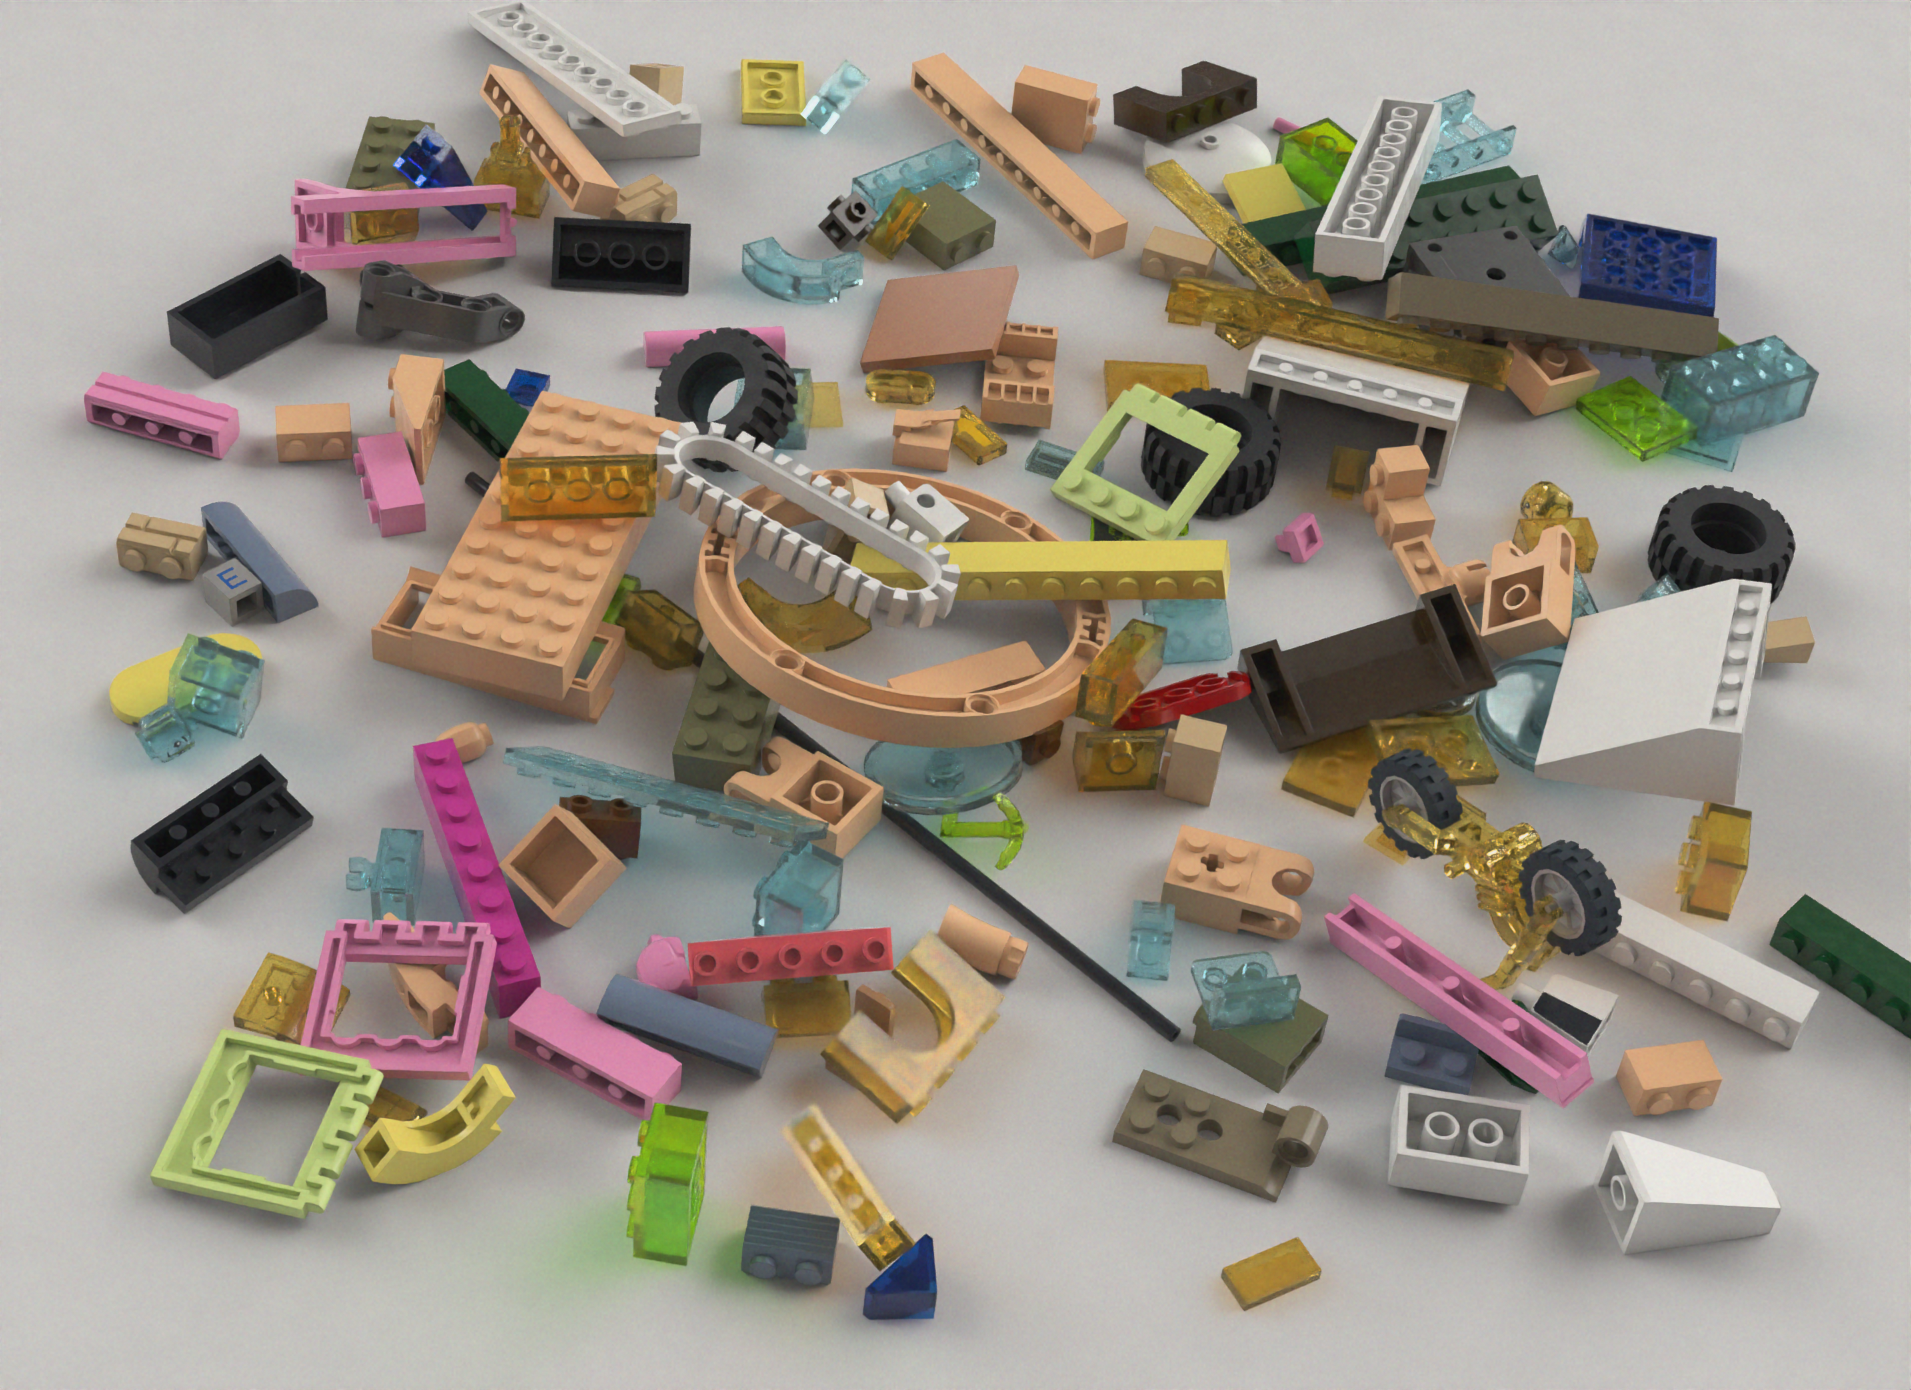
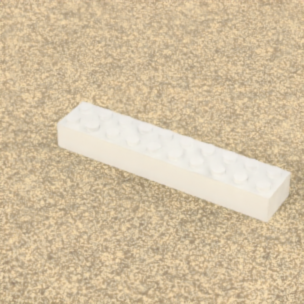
M1378 96L1315 234L1313 272H1320L1329 277L1352 276L1362 281L1382 280L1438 143L1442 103Z

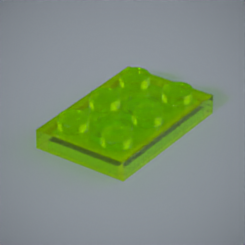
M1627 376L1581 396L1576 401V410L1642 462L1697 438L1698 427L1632 376Z

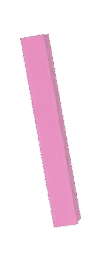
M1355 893L1348 897L1350 905L1336 916L1331 912L1324 916L1330 937L1329 941L1332 945L1560 1107L1565 1108L1594 1083L1588 1056L1585 1051Z

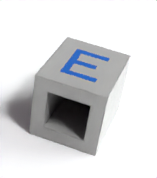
M236 558L202 574L206 603L232 627L264 611L262 582Z

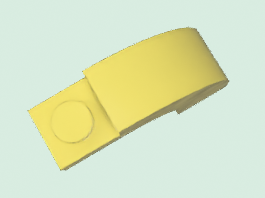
M483 1064L456 1098L443 1109L428 1117L414 1121H398L380 1117L354 1150L372 1182L408 1184L424 1181L462 1165L486 1148L502 1132L496 1121L516 1097L498 1067Z

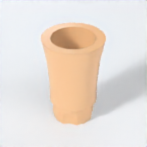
M950 904L938 931L931 958L972 967L995 976L998 973L1016 980L1029 943L1022 939L1011 937V932L992 926Z

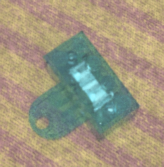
M1772 335L1685 362L1672 360L1671 363L1666 364L1655 363V373L1664 384L1657 410L1699 449L1803 417L1819 372L1786 345L1782 339Z

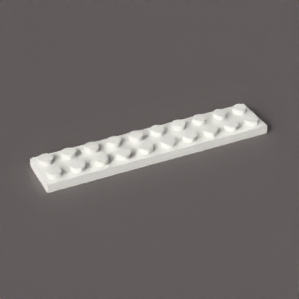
M525 0L468 12L469 25L622 137L634 138L642 132L650 130L661 131L667 129L670 125L681 123L680 109Z

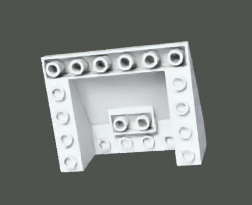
M1275 321L1255 348L1247 370L1242 398L1246 400L1250 398L1257 402L1258 408H1265L1276 423L1288 391L1327 400L1331 403L1359 408L1366 412L1394 417L1402 421L1418 423L1419 427L1414 445L1419 446L1430 467L1427 483L1441 486L1474 370Z
M1730 579L1575 618L1537 755L1534 777L1735 806L1741 773L1745 720L1754 678L1760 679L1765 657L1772 584Z

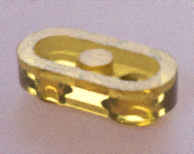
M879 369L867 375L865 393L877 403L922 405L933 400L936 381L932 375L922 371Z

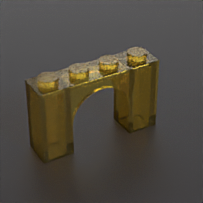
M931 929L912 947L894 970H892L891 974L918 997L932 1013L938 1030L936 1049L916 1051L900 1045L866 1014L859 1010L820 1053L828 1063L896 1124L908 1113L914 1117L918 1116L932 1100V1097L927 1094L929 1089L933 1085L940 1089L952 1076L955 1069L950 1064L955 1058L962 1062L975 1048L978 1042L973 1036L978 1030L985 1034L1001 1016L995 1010L1006 998Z

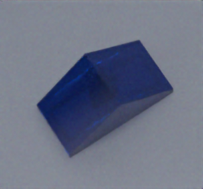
M928 1234L923 1235L865 1288L863 1315L869 1320L934 1319L937 1281L932 1237Z

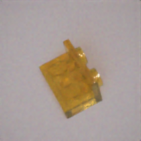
M836 975L813 977L810 983H795V978L770 980V985L763 986L761 1002L764 1005L765 1025L779 1029L777 1038L840 1035L852 1032L848 980L838 981Z

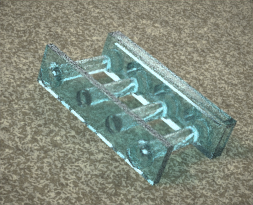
M1469 89L1433 101L1442 103L1440 132L1453 141L1456 146L1447 149L1438 141L1421 184L1439 181L1511 154L1517 128L1511 125L1494 131L1473 114L1476 95ZM1465 123L1481 137L1471 140L1458 130L1456 126Z

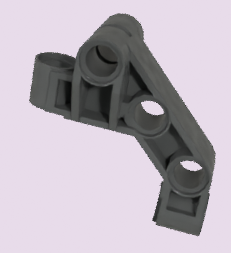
M386 260L366 264L360 273L361 300L359 301L355 330L359 336L366 339L379 340L395 337L403 330L468 343H484L515 335L520 331L525 321L524 312L498 293L470 297L439 291L400 264L395 265Z

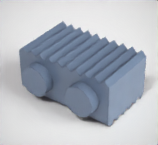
M751 1205L742 1247L741 1271L744 1273L750 1272L752 1275L763 1279L775 1276L781 1279L787 1277L789 1280L795 1278L804 1285H816L821 1282L825 1285L831 1284L841 1218Z

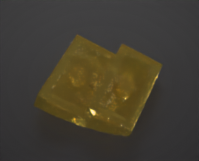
M268 952L233 1015L234 1027L275 1037V1040L301 1045L317 970L289 958ZM342 984L332 1030L350 997V989Z

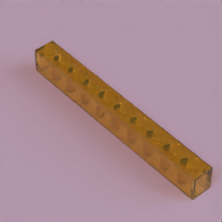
M1176 272L1172 278L1165 312L1501 391L1506 389L1514 359V350L1420 328L1399 327L1394 322Z

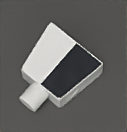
M1560 974L1552 975L1542 992L1520 982L1512 995L1511 1001L1513 999L1522 1001L1535 1018L1585 1051L1589 1057L1611 1020L1619 995Z

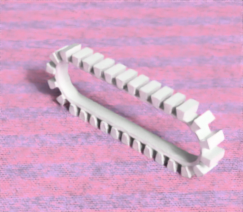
M686 422L680 423L677 435L668 429L660 435L658 445L655 448L650 475L651 482H660L658 494L667 502L680 496V493H682L679 509L692 515L700 504L699 521L711 527L718 519V516H720L717 531L728 538L739 527L736 542L747 549H750L758 538L756 554L768 561L776 553V550H779L775 565L786 572H789L796 561H798L795 577L808 584L815 576V573H818L814 588L826 595L837 584L834 600L846 607L853 601L855 595L858 596L854 611L866 619L877 607L888 611L885 626L901 628L904 615L912 614L917 627L923 628L932 626L935 614L945 619L950 613L961 573L958 564L947 565L950 552L941 544L930 549L928 553L925 552L929 537L916 530L909 538V542L906 541L910 526L896 519L889 530H887L889 514L876 508L870 519H868L870 503L857 497L849 508L848 503L851 493L840 486L832 492L831 497L828 496L832 482L818 475L812 482V485H809L813 471L802 464H799L791 475L793 459L780 453L772 464L775 449L761 442L753 453L756 438L744 431L734 442L723 438L726 428L724 424L711 422L708 435H699L695 423ZM694 458H707V460H718L728 464L731 468L746 474L750 479L765 485L769 490L784 496L788 501L803 507L807 512L815 514L828 524L843 530L847 535L862 541L866 546L881 552L885 557L900 563L904 568L914 571L926 581L928 587L915 591H906L905 589H894L882 584L881 581L866 575L855 566L847 564L838 556L832 555L823 550L819 545L804 539L800 534L792 532L776 520L768 518L757 509L749 507L738 498H734L719 487L706 482L702 477L689 472L681 462Z

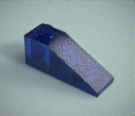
M428 125L424 126L393 164L394 167L421 189L474 186L453 146L445 141L440 133L432 130ZM484 204L442 206L471 231L477 227L488 212Z

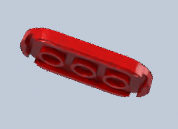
M1241 671L1227 672L1228 678L1218 677V673H1207L1125 698L1114 703L1115 705L1111 707L1112 709L1108 710L1109 724L1112 728L1121 730L1148 728L1178 720L1181 715L1190 716L1240 700L1252 692L1250 676Z

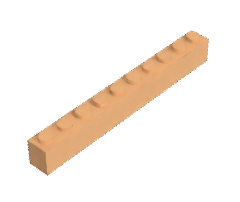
M945 53L912 62L910 89L1092 260L1124 248L1128 221Z

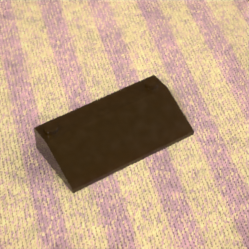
M1456 584L1419 595L1415 611L1281 652L1277 639L1240 650L1237 666L1238 671L1245 672L1250 676L1252 692L1248 697L1279 754L1485 691L1498 685Z

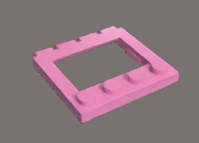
M338 919L335 930H326L301 1046L367 1059L370 1061L371 1068L382 1072L384 1078L470 1081L472 1079L497 946L494 935L490 934V924L458 922L456 934H453L452 922L417 921L414 933H411L410 921L375 920L371 932L369 931L370 924L368 920ZM346 962L466 965L465 975H461L454 1010L456 1022L453 1036H443L440 1040H421L419 1035H400L397 1039H379L377 1034H357L354 1038L336 1037L334 1033H331Z

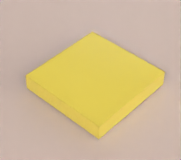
M1282 163L1225 174L1222 181L1243 223L1306 210Z

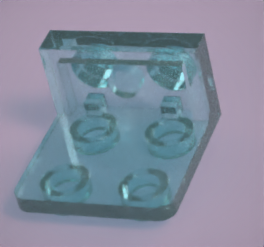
M1150 599L1141 601L1143 616L1153 615L1158 659L1162 664L1227 660L1232 656L1233 648L1226 599Z
M1249 952L1197 959L1192 962L1191 974L1212 1031L1294 1020L1301 984L1297 974L1280 976L1273 957L1269 952Z

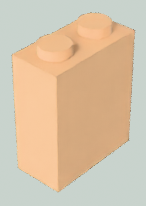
M1025 65L1015 81L1011 114L1043 144L1082 154L1087 143H1092L1096 134L1097 125L1092 123L1093 117H1096L1100 106V98L1096 97L1098 84Z

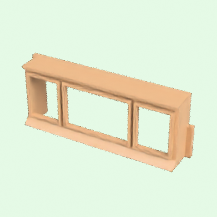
M411 566L406 582L376 627L373 626L371 628L374 660L594 724L598 723L614 695L615 689L610 686L625 661V628L600 621L592 641L606 644V647L586 681L574 677L563 701L412 665L411 630L403 628V625L419 602V591L431 594L441 575Z

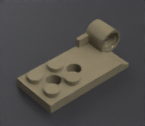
M1143 1069L1114 1130L1112 1142L1276 1203L1291 1166L1304 1168L1314 1163L1328 1130V1122L1319 1111L1308 1106H1294L1288 1111L1267 1103L1264 1113ZM1170 1115L1175 1117L1179 1123L1166 1125L1160 1122L1158 1117ZM1210 1130L1215 1132L1220 1138L1217 1140H1206L1198 1132Z

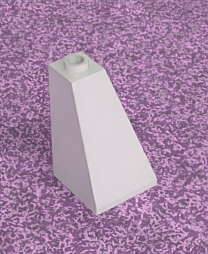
M1621 1130L1612 1132L1593 1183L1624 1255L1770 1234L1781 1211L1780 1197L1777 1191L1771 1188L1763 1172Z

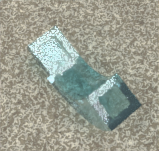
M773 236L744 244L742 248L741 272L762 292L787 302L825 304L839 301L841 290L861 285L863 282L864 256L859 250L822 260H807L786 252Z

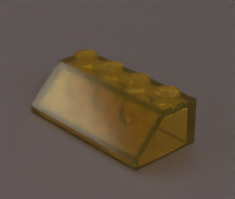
M657 454L500 458L499 499L501 522L655 517Z

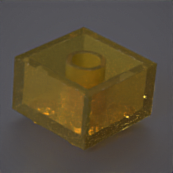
M1704 802L1699 816L1692 815L1687 834L1690 842L1682 843L1678 857V865L1684 866V871H1679L1675 887V893L1681 895L1680 911L1728 922L1748 869L1752 811Z

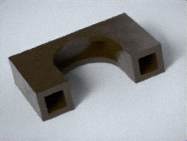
M1201 61L1181 69L1182 96L1162 95L1138 86L1113 94L1114 125L1168 143L1256 109L1257 78L1207 61Z

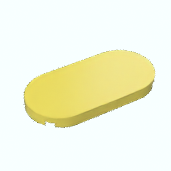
M219 633L200 638L130 666L120 672L110 685L109 697L112 711L124 723L133 725V722L143 723V727L154 728L170 724L243 694L255 686L259 680V674L262 673L263 663L260 649L253 641L244 636ZM159 709L158 713L152 714V712ZM159 717L164 718L161 723H157L156 720Z

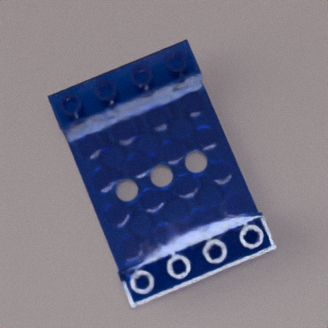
M1587 213L1581 224L1579 247H1582L1577 298L1714 317L1717 237Z

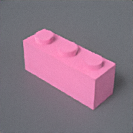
M402 431L358 438L359 453L353 454V464L356 475H363L360 478L363 499H370V502H368V513L371 524L378 523L382 538L426 531L425 502Z

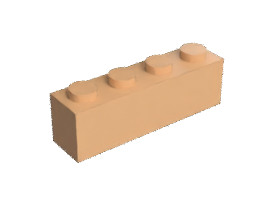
M1025 640L887 679V687L929 694L979 693L989 691L1008 681L1013 682L1015 685L1037 676L1046 671V669Z

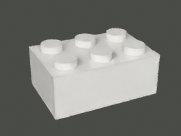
M1400 1085L1391 1116L1388 1185L1518 1206L1529 1176L1530 1105Z

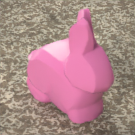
M658 934L651 935L647 942L648 946L641 951L636 965L638 980L686 998L697 1000V986H690V974L685 962V952L680 938H663Z

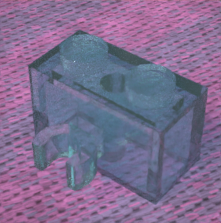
M382 828L375 863H371L363 857L349 858V873L360 874H346V889L350 891H363L371 887L373 923L375 920H383V916L391 912L400 921H410L411 925L415 926L425 868L424 830Z

